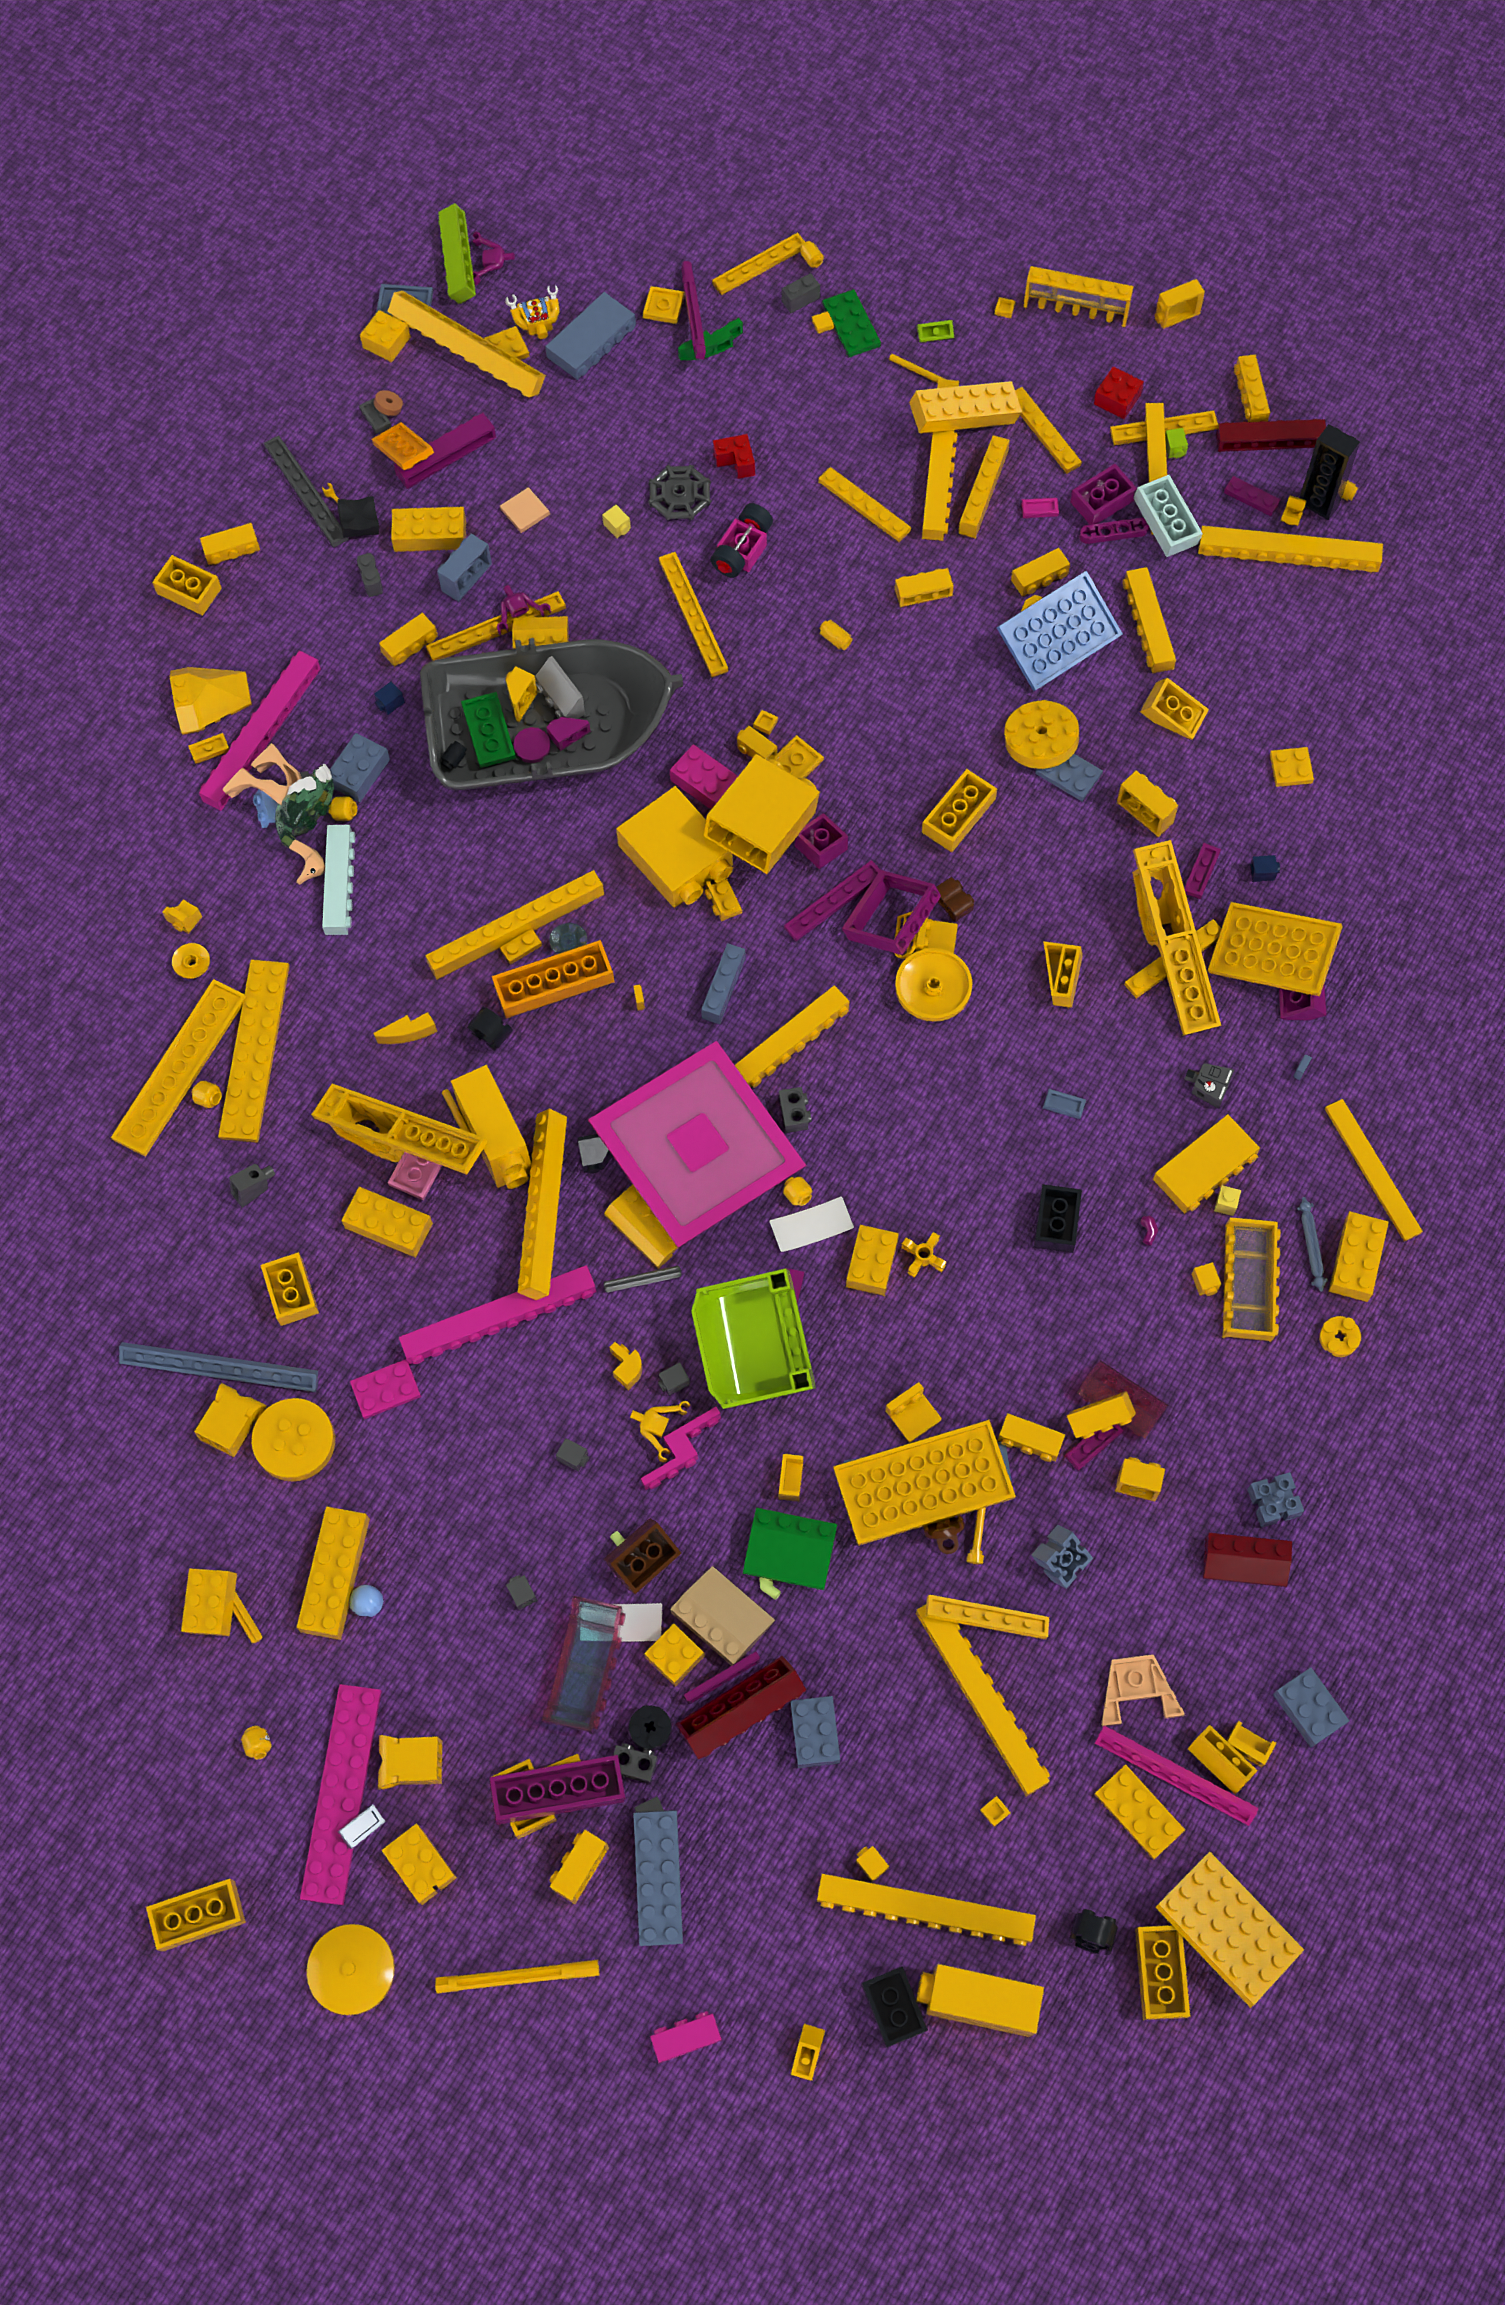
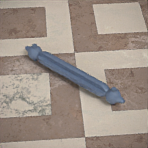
M1303 1197L1297 1209L1303 1212L1301 1217L1311 1271L1315 1276L1312 1286L1315 1285L1320 1292H1323L1328 1279L1322 1277L1324 1269L1314 1217L1310 1212L1311 1207H1314V1205Z

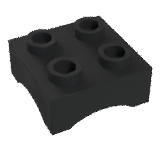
M373 496L359 500L338 499V513L343 538L379 534V522Z

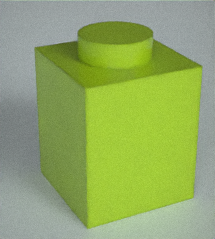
M1184 428L1166 430L1165 442L1168 459L1186 456L1188 443Z

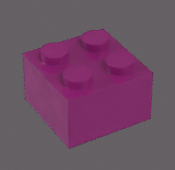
M823 813L802 829L795 838V847L818 869H821L848 850V835Z

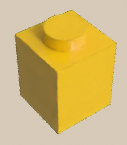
M1213 1262L1193 1269L1191 1275L1199 1295L1206 1294V1296L1216 1294L1221 1286V1282Z
M866 1846L857 1853L859 1858L856 1859V1863L872 1882L889 1869V1865L873 1846L869 1849Z

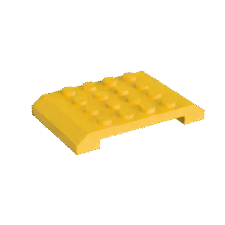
M633 1184L615 1199L604 1212V1215L658 1269L678 1249Z

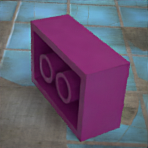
M1114 464L1073 489L1070 503L1090 525L1098 524L1135 501L1133 498L1137 488L1120 468Z

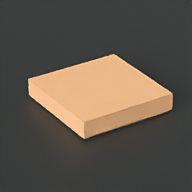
M529 487L500 505V510L520 533L550 515L549 510Z

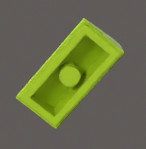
M952 320L917 325L920 343L954 338Z

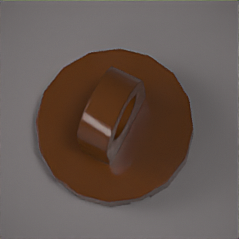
M958 1515L957 1517L925 1525L923 1530L927 1538L937 1540L941 1552L952 1554L959 1547L957 1533L964 1529L965 1524L962 1516ZM946 1539L954 1541L951 1547H945L942 1543Z

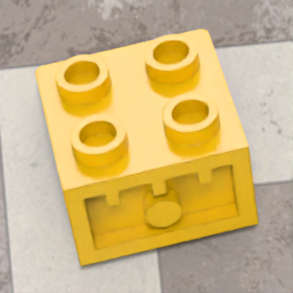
M927 917L918 931L916 952L928 948H939L954 953L958 924L933 921Z
M919 1382L889 1402L885 1410L909 1443L941 1422V1417L924 1396V1388Z

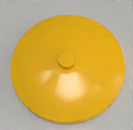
M939 948L923 949L911 954L900 965L895 981L896 995L902 1007L914 1017L925 1021H943L956 1016L967 1005L972 992V976L965 962L954 953Z
M357 1924L339 1926L324 1934L313 1947L307 1964V1980L313 1996L323 2007L341 2015H357L377 2006L389 1992L395 1973L394 1957L386 1940L373 1929Z

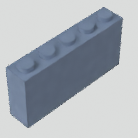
M604 292L545 346L546 356L578 380L593 365H596L600 358L609 353L615 344L621 342L628 332L635 328V314Z

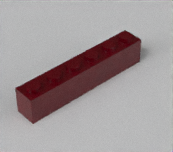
M1325 419L1219 423L1216 432L1218 452L1315 448L1318 437L1326 428Z

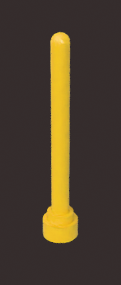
M986 1507L977 1510L973 1548L967 1554V1562L971 1564H983L984 1555H982L981 1543Z

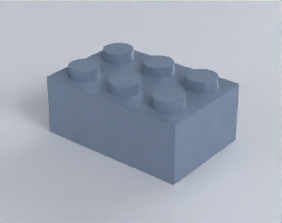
M473 534L463 539L459 548L450 554L449 559L441 564L437 571L442 592L458 602L492 565L487 543Z
M355 733L330 769L332 788L361 802L390 760L387 749Z
M1309 1668L1273 1694L1310 1748L1349 1722L1347 1716L1312 1668Z
M833 1696L791 1701L798 1768L840 1764Z

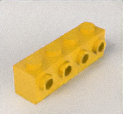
M1256 354L1239 356L1237 364L1234 365V373L1237 376L1238 389L1241 392V401L1245 408V418L1248 422L1268 421L1270 410Z

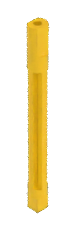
M598 1960L553 1966L435 1978L436 1993H446L466 1989L599 1976Z

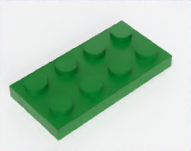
M854 289L822 300V305L825 311H828L833 321L834 329L848 357L881 347V341Z
M497 692L461 701L480 768L516 759Z

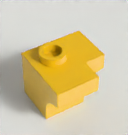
M184 899L178 906L166 907L162 912L165 919L172 923L176 930L180 932L185 931L188 934L202 918L199 909Z

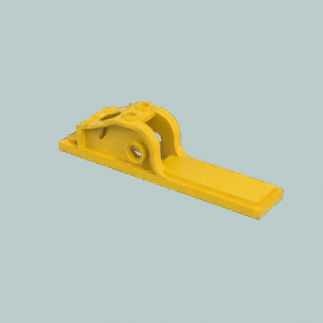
M1168 840L1136 848L1133 850L1138 869L1132 873L1138 914L1147 942L1151 946L1156 945L1161 953L1182 1034L1184 1036L1219 1027L1221 1022L1172 842ZM1151 877L1160 880L1163 885L1161 897L1157 900L1151 887ZM1170 923L1174 934L1166 936L1162 925Z
M333 1083L311 1114L314 1119L330 1124L338 1136L351 1141L375 1156L392 1162H399L404 1152L458 1172L468 1174L487 1144V1140L484 1137ZM370 1120L375 1123L380 1132H375L371 1128L360 1124L356 1125V1123Z

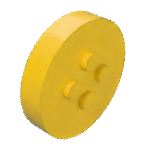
M291 1398L274 1403L259 1416L252 1432V1449L257 1461L270 1475L284 1481H301L316 1475L327 1465L335 1448V1431L330 1419L318 1405L305 1399Z

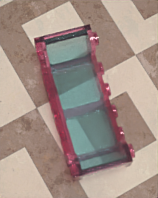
M573 1596L571 1602L572 1611L569 1616L570 1621L550 1700L547 1703V1710L544 1709L542 1721L546 1724H557L593 1734L595 1729L598 1730L601 1711L604 1712L607 1699H604L605 1692L610 1691L612 1679L609 1676L611 1670H615L617 1658L614 1656L616 1649L620 1650L622 1637L619 1636L621 1626L625 1622L626 1613H623L621 1606Z

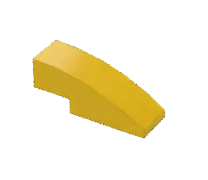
M427 1012L412 1021L406 1015L373 1034L378 1044H399L427 1037L436 1033L437 1028Z

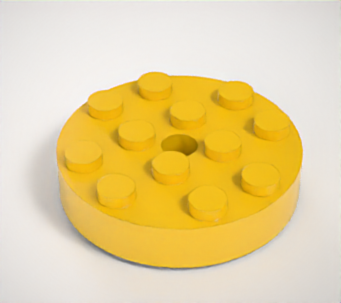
M1041 700L1024 704L1009 716L1005 724L1006 749L1015 761L1026 767L1046 769L1058 766L1075 753L1079 744V724L1077 718L1071 710L1056 702Z

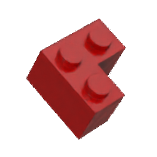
M748 434L713 440V454L717 468L734 464L738 479L755 476V461Z

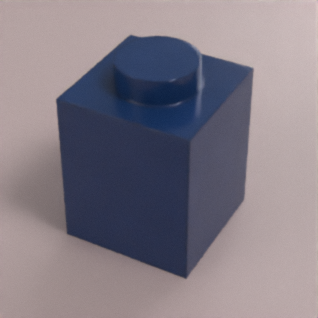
M392 681L374 693L376 707L380 711L383 710L387 715L405 703L403 693Z
M1275 855L1255 856L1252 858L1250 863L1252 882L1275 881L1277 873H1280V863L1276 862Z

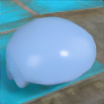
M370 1585L358 1586L352 1591L349 1598L351 1610L359 1616H375L381 1610L384 1602L381 1592Z

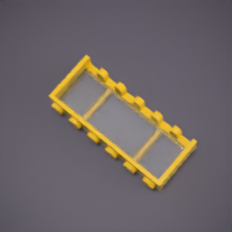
M1030 266L1024 307L1027 308L1030 297L1039 298V309L1045 308L1047 300L1055 301L1056 312L1062 311L1064 303L1073 305L1072 314L1074 316L1079 314L1080 307L1090 308V319L1096 318L1097 310L1107 312V322L1113 321L1114 313L1124 315L1122 327H1126L1134 286Z
M1230 1217L1226 1223L1223 1338L1233 1337L1271 1342L1278 1335L1279 1325L1276 1324V1317L1279 1314V1305H1276V1297L1278 1298L1279 1286L1276 1285V1279L1279 1278L1280 1267L1277 1266L1280 1248H1277V1241L1280 1240L1281 1234L1280 1229H1278V1222Z

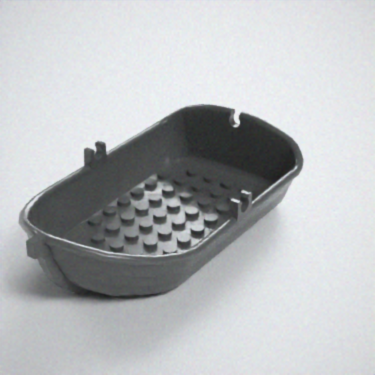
M530 638L528 645H521L520 640H515L516 649L431 661L424 665L420 671L430 766L443 787L456 791L608 770L628 758L647 741L658 726L674 691L679 687H683L682 674L670 675L669 671L658 660L639 648L602 639H585L536 646L534 638ZM553 656L583 696L585 715L579 719L589 722L591 732L562 751L550 739V752L540 762L527 763L515 754L516 759L480 768L461 701L497 692L512 745L516 735L525 728H539L547 734L546 726L551 721L558 719L555 714L556 710L553 707L550 708L545 701L546 697L543 693L539 694L538 692L521 721L517 722L509 699L505 679L515 666L536 676L548 658ZM454 741H457L466 747L467 751L457 768H451L450 770L442 764L441 756L451 743L453 744Z

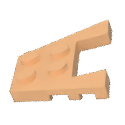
M1154 1655L1111 1661L1102 1727L1121 1725L1122 1721L1118 1702L1161 1697L1165 1719L1184 1716V1711L1176 1700V1696L1167 1683L1166 1677Z

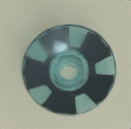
M574 923L561 924L551 932L549 937L550 946L558 954L587 944L586 931Z

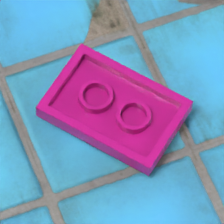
M407 1359L350 1381L364 1419L421 1397Z

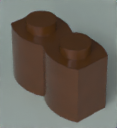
M950 877L936 886L941 895L938 903L954 922L973 911L974 899L970 894H966L962 890L963 886L959 880Z

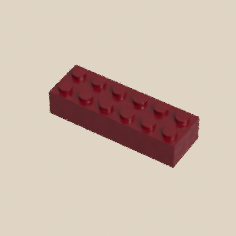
M781 1656L676 1723V1726L687 1745L699 1760L702 1757L709 1756L719 1746L726 1745L736 1735L746 1732L753 1724L763 1721L767 1715L782 1709L789 1701L799 1698L806 1691V1688L796 1670Z

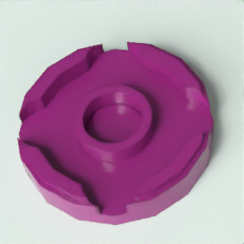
M535 727L525 728L520 731L513 743L515 754L527 763L542 761L549 754L551 748L550 739L546 732Z

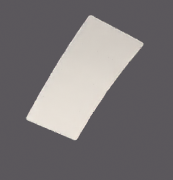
M842 1197L769 1221L781 1252L815 1243L854 1228Z
M661 1603L581 1604V1641H657L661 1637Z

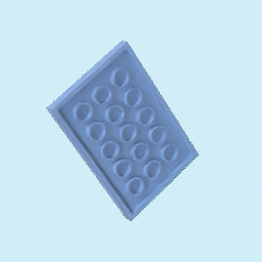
M1087 571L1076 576L996 627L1033 691L1123 635Z

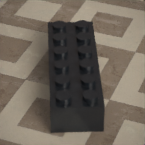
M1329 424L1316 441L1299 497L1306 500L1305 508L1327 520L1331 518L1340 505L1360 445V441L1355 437L1349 436L1337 427Z

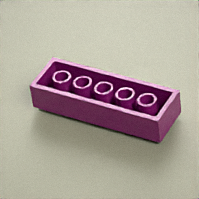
M618 1755L490 1777L489 1780L496 1825L623 1803L625 1800Z

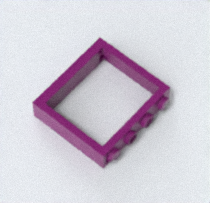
M880 870L842 927V930L851 941L903 955L941 895L932 883ZM890 887L923 896L894 940L862 931Z

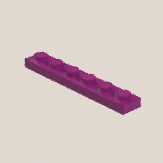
M872 860L786 923L784 929L797 942L869 888L880 869Z

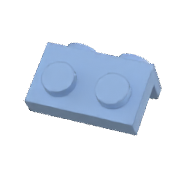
M258 789L253 797V803L257 808L258 820L261 822L262 828H267L269 823H287L289 815L284 800L279 805L269 795Z

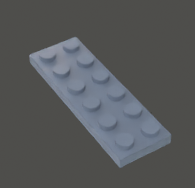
M677 1810L634 1812L639 1946L683 1944Z

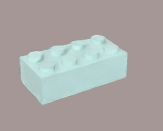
M1170 475L1137 488L1133 499L1166 557L1199 544L1203 533Z

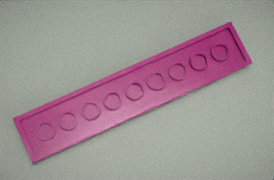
M339 1684L300 1900L344 1906L354 1847L350 1849L338 1831L358 1816L361 1811L382 1693L379 1689Z

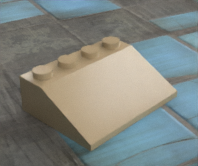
M713 1566L671 1608V1613L731 1666L742 1660L775 1621Z

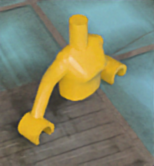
M682 1401L679 1405L652 1407L644 1415L634 1410L631 1413L630 1418L640 1422V1433L658 1450V1459L663 1463L667 1462V1459L662 1457L661 1453L670 1454V1450L663 1448L653 1435L659 1438L662 1437L669 1418L658 1413L678 1411L679 1414L686 1415L687 1412L682 1410L681 1406L690 1407L687 1401Z

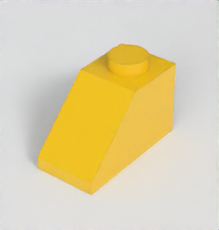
M804 2024L791 2075L812 2081L825 2033L824 2029Z

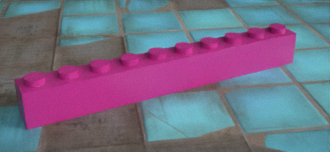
M300 650L296 656L291 658L287 669L282 671L277 683L272 685L270 693L266 698L262 699L258 710L251 715L248 724L241 729L239 737L231 743L227 754L222 756L220 764L216 769L212 770L208 781L201 786L199 794L204 803L222 811L231 798L223 791V788L240 769L244 768L249 772L253 767L251 766L252 762L267 747L320 671L318 659Z
M586 1265L552 1278L549 1295L534 1300L515 1292L400 1336L399 1340L408 1363L418 1364L423 1362L424 1358L439 1356L443 1354V1351L450 1348L451 1350L458 1349L463 1343L469 1341L476 1342L487 1334L494 1335L502 1328H512L523 1320H533L541 1313H551L562 1305H572L575 1303V1300L580 1298H590L594 1295L593 1293L597 1292Z

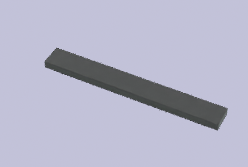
M278 435L265 442V448L331 546L334 548L348 541V537L343 538L340 524L281 437Z

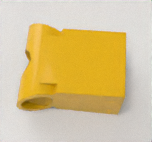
M221 1383L215 1400L194 1432L200 1441L235 1457L253 1423L265 1411L266 1405L251 1397L240 1396L237 1390Z
M379 1735V1753L382 1758L378 1771L379 1790L401 1784H442V1740L439 1737L398 1739Z

